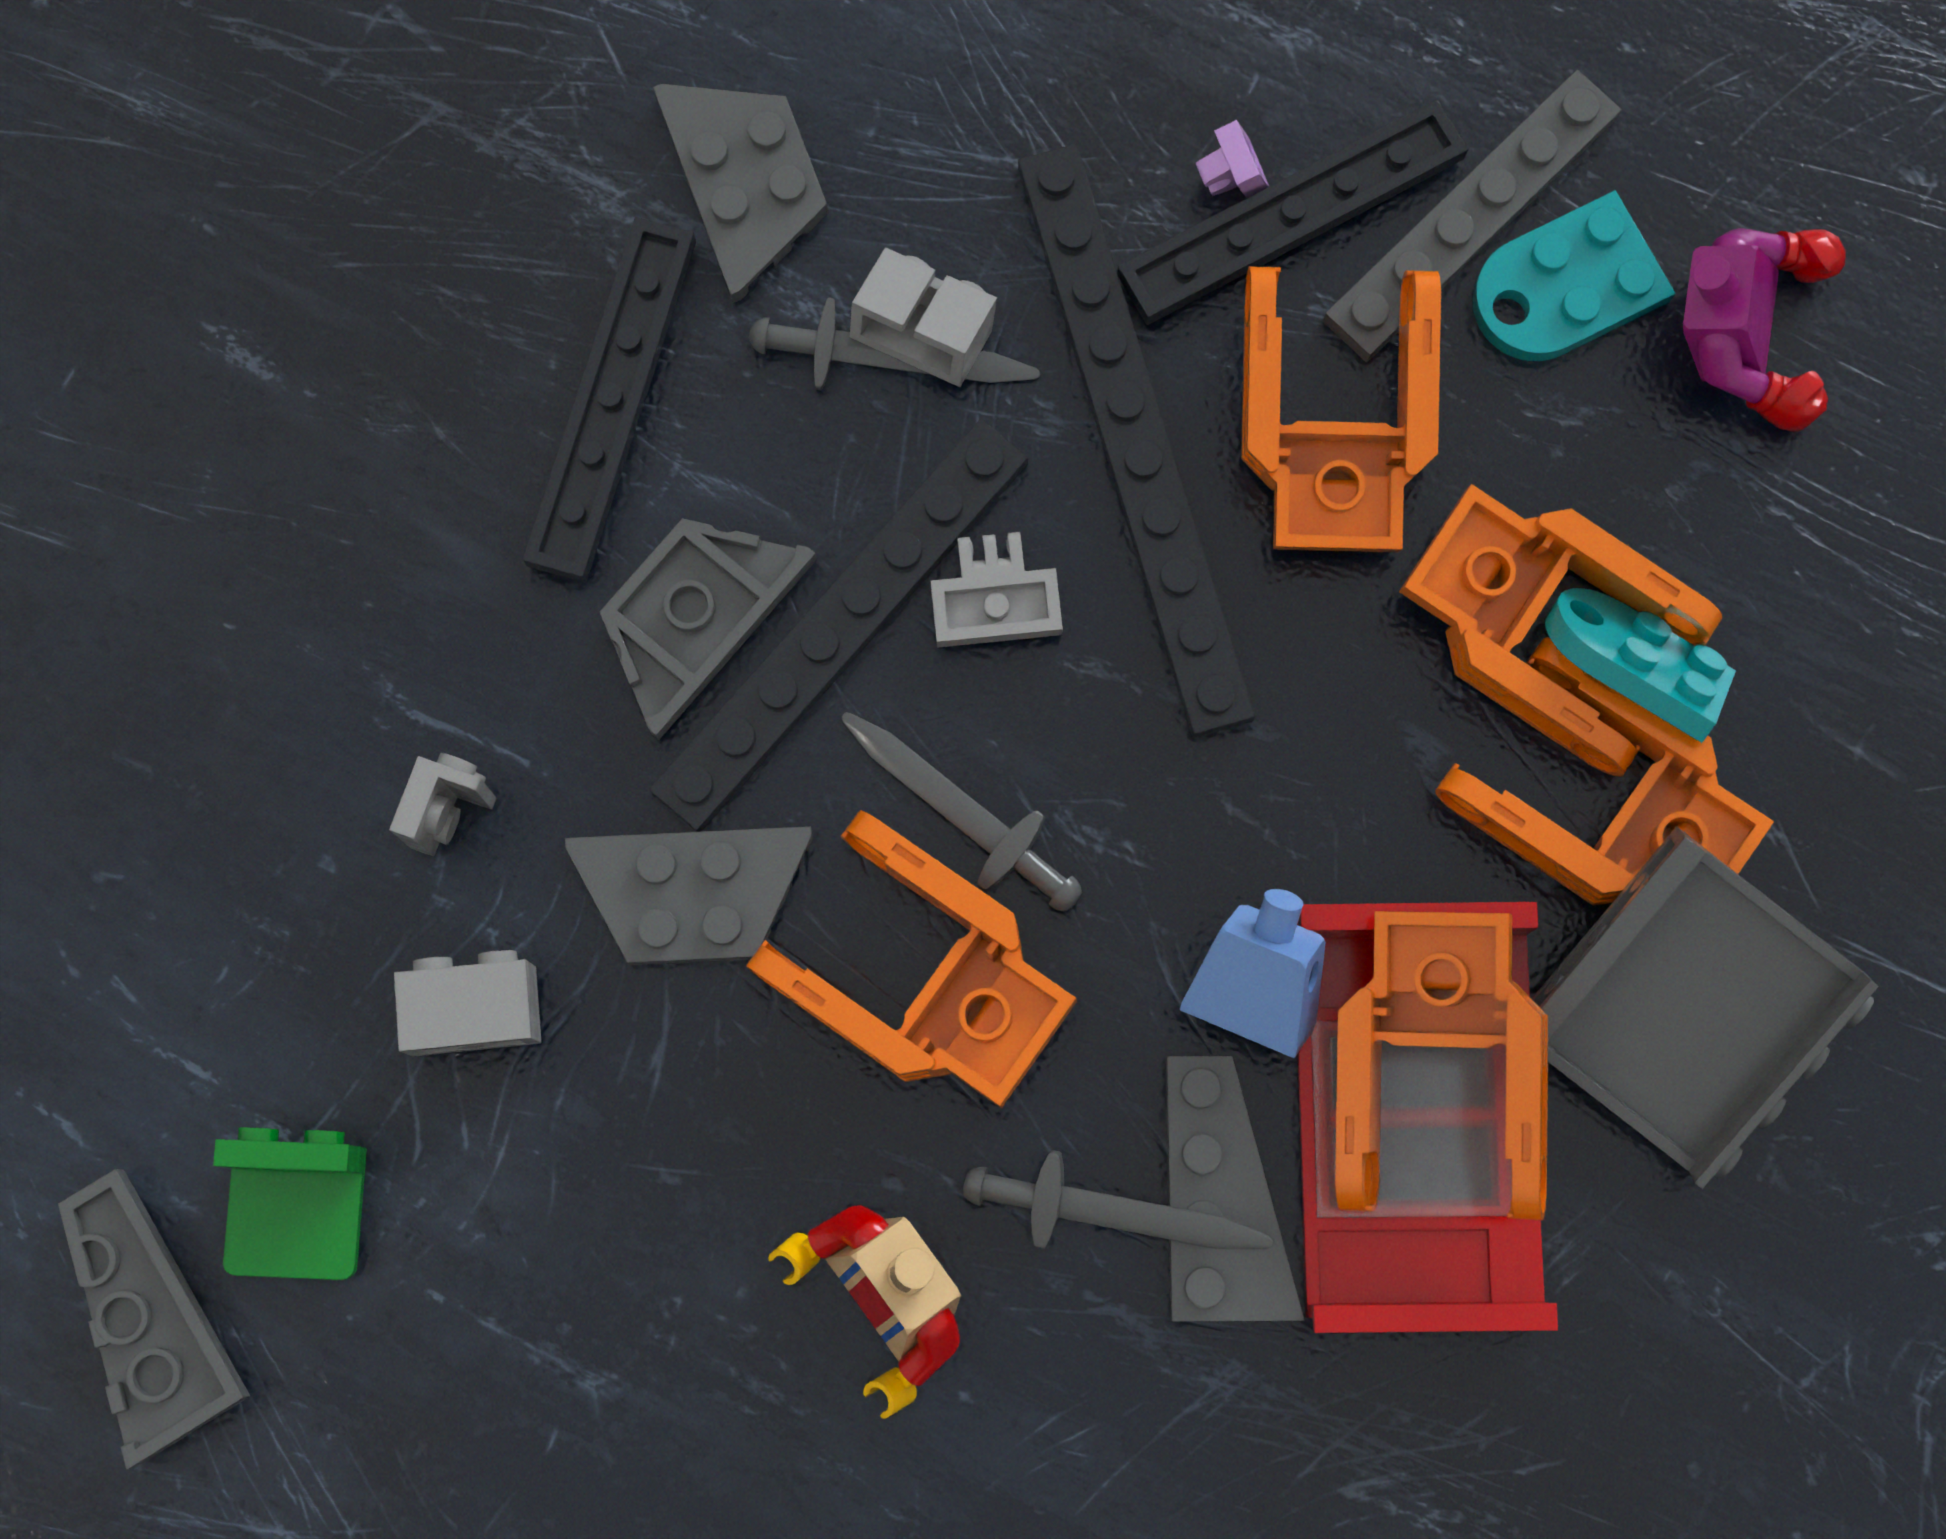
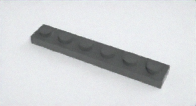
M1577 69L1325 313L1322 322L1367 363L1399 332L1400 291L1405 270L1438 271L1442 290L1617 120L1622 109Z

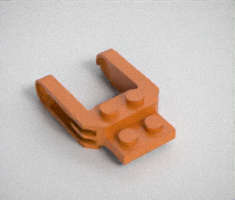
M1249 266L1246 276L1244 307L1241 459L1274 491L1273 549L1400 552L1403 549L1404 486L1438 454L1441 281L1439 272L1405 270L1403 274L1399 304L1397 428L1391 427L1387 423L1297 421L1291 425H1282L1280 423L1282 317H1276L1277 284L1281 267Z
M1471 484L1464 491L1399 592L1449 625L1445 633L1454 673L1457 677L1592 767L1609 775L1623 776L1641 747L1638 745L1634 746L1623 735L1597 719L1600 712L1511 654L1510 650L1522 642L1568 569L1607 595L1625 603L1636 611H1646L1657 615L1670 626L1673 633L1693 645L1707 644L1722 620L1720 610L1707 598L1572 508L1543 513L1539 517L1524 519Z
M1549 637L1542 639L1526 664L1600 712L1597 719L1623 735L1634 746H1640L1639 751L1655 761L1596 843L1594 849L1507 790L1501 795L1476 777L1460 770V765L1457 763L1453 764L1435 790L1438 798L1456 814L1593 906L1612 903L1676 826L1739 874L1774 823L1773 820L1718 784L1716 776L1718 766L1711 737L1707 736L1701 743L1595 679L1568 660Z
M859 810L841 835V838L867 860L970 930L965 937L957 940L908 1008L901 1028L898 1030L892 1029L808 968L806 971L772 947L766 940L758 948L746 967L772 988L904 1082L952 1073L1002 1109L1077 1003V999L1024 962L1018 924L1012 911L865 811Z
M1375 911L1374 978L1364 988H1360L1338 1010L1335 1188L1339 1210L1374 1212L1377 1207L1380 1186L1381 1055L1383 1041L1396 1046L1494 1048L1497 1045L1504 1044L1506 1045L1505 1159H1511L1512 1198L1507 1218L1544 1220L1547 1198L1548 1015L1516 982L1512 981V914Z

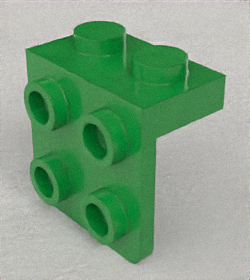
M247 1127L238 1128L237 1140L216 1139L213 1166L231 1169L223 1266L226 1272L234 1276L347 1280L354 1276L358 1265L367 1148L344 1144L345 1132L304 1130L303 1143L278 1142V1129Z

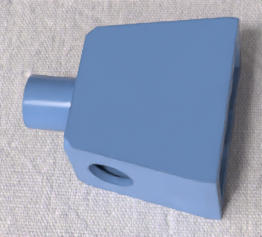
M1270 889L1264 894L1260 910L1249 905H1239L1217 934L1181 1003L1180 1011L1295 1058L1314 1030L1317 1021L1326 944L1320 934L1297 925L1303 908V901L1292 892L1282 889Z

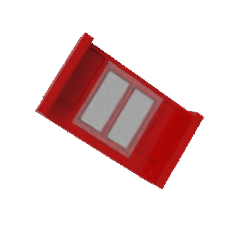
M1537 902L1303 904L1297 925L1320 934L1326 942L1317 1021L1314 1030L1298 1052L1305 1318L1313 1319V1333L1557 1331V1303L1545 1302L1541 1220L1507 1218L1512 1198L1511 1159H1505L1506 1045L1500 1044L1494 1048L1396 1046L1383 1041L1381 1055L1380 1186L1376 1210L1374 1212L1339 1210L1335 1188L1338 1010L1360 988H1364L1374 978L1375 911L1512 914V981L1516 982L1530 997L1527 935L1538 928Z

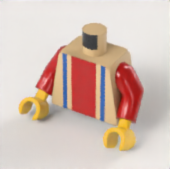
M861 1205L851 1206L811 1229L808 1235L799 1232L793 1233L769 1254V1262L778 1256H783L792 1263L794 1271L782 1280L787 1285L798 1282L819 1263L820 1258L825 1259L897 1358L899 1367L890 1369L867 1383L864 1387L863 1394L865 1397L880 1389L887 1396L888 1408L880 1415L881 1418L886 1419L914 1402L917 1396L916 1386H922L956 1352L960 1343V1334L954 1315L961 1294L915 1228L905 1217L884 1219L868 1207Z

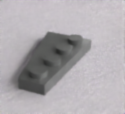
M1167 1056L1165 1059L1168 1206L1222 1216L1269 1235L1274 1240L1273 1246L1268 1249H1215L1169 1240L1170 1321H1305L1233 1057Z
M114 1169L58 1203L78 1284L80 1287H84L92 1318V1321L88 1323L94 1346L100 1349L109 1384L105 1389L111 1413L117 1415L124 1446L120 1448L126 1470L136 1468L249 1398L250 1394L126 1172L123 1169Z

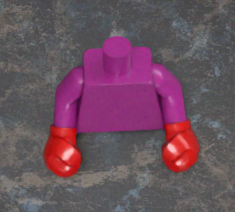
M1738 228L1716 238L1712 246L1695 248L1692 254L1683 330L1700 378L1716 388L1746 400L1748 408L1757 411L1763 418L1779 429L1792 432L1803 430L1826 411L1828 396L1823 387L1824 382L1815 371H1809L1792 378L1782 376L1773 371L1766 373L1779 270L1792 272L1795 280L1801 283L1819 282L1838 275L1845 265L1846 250L1838 236L1824 229L1803 230L1794 233L1779 231L1773 234Z

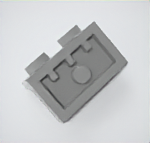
M440 753L437 762L418 756L389 830L409 848L435 856L439 843L449 844L457 828L461 812L459 808L454 807L457 798L492 810L497 797L484 783L486 777L476 772V765L445 753Z

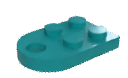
M1614 190L1498 248L1485 262L1477 277L1473 289L1472 307L1479 329L1494 347L1517 359L1544 361L1562 356L1669 303L1676 293L1618 193ZM1500 299L1516 301L1524 310L1525 320L1516 325L1502 323L1493 312V303Z
M1572 588L1560 594L1545 618L1547 633L1558 650L1587 674L1702 743L1717 723L1736 670L1729 667L1725 659L1712 648L1705 645H1693L1673 633L1670 626L1653 613L1646 611L1638 612L1609 595L1590 589Z

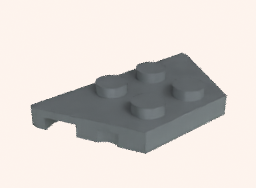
M669 84L654 86L656 99L733 303L738 302L749 293L748 286L771 263L776 266L792 250L794 241L800 235L809 233L828 214L827 202L786 96Z
M682 518L600 610L602 620L617 651L645 722L654 737L658 740L661 739L815 563L817 557L813 550L801 545L793 548L762 541L758 535L736 530L733 532H723L716 530L710 524Z
M809 826L565 838V848L628 964L649 965L750 960L764 940L767 941L770 935L772 923L778 910L782 908L792 887L791 882L805 851L809 850L813 841V830Z

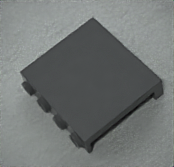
M1676 826L1533 996L1532 1000L1548 1015V1062L1688 1170L1694 1183L1703 1189L1713 1176L1717 1179L1723 1178L1734 1168L1743 1152V1148L1740 1145L1756 1127L1765 1129L1775 1121L1786 1104V1098L1783 1096L1800 1076L1803 1079H1808L1822 1067L1830 1053V1048L1827 1045L1844 1026L1848 1029L1853 1028L1868 1014L1874 1003V998L1871 995L1879 986L1863 970Z

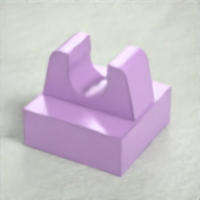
M1235 120L1214 130L1221 148L1196 162L1205 187L1209 188L1212 196L1239 187L1245 197L1249 198L1270 187L1251 141L1239 122Z

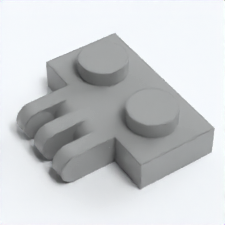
M1020 532L1007 533L1006 547L1009 557L998 558L995 534L982 535L985 560L973 561L974 548L970 537L958 538L961 578L931 581L937 648L1062 635L1063 626L1056 568L1025 571Z

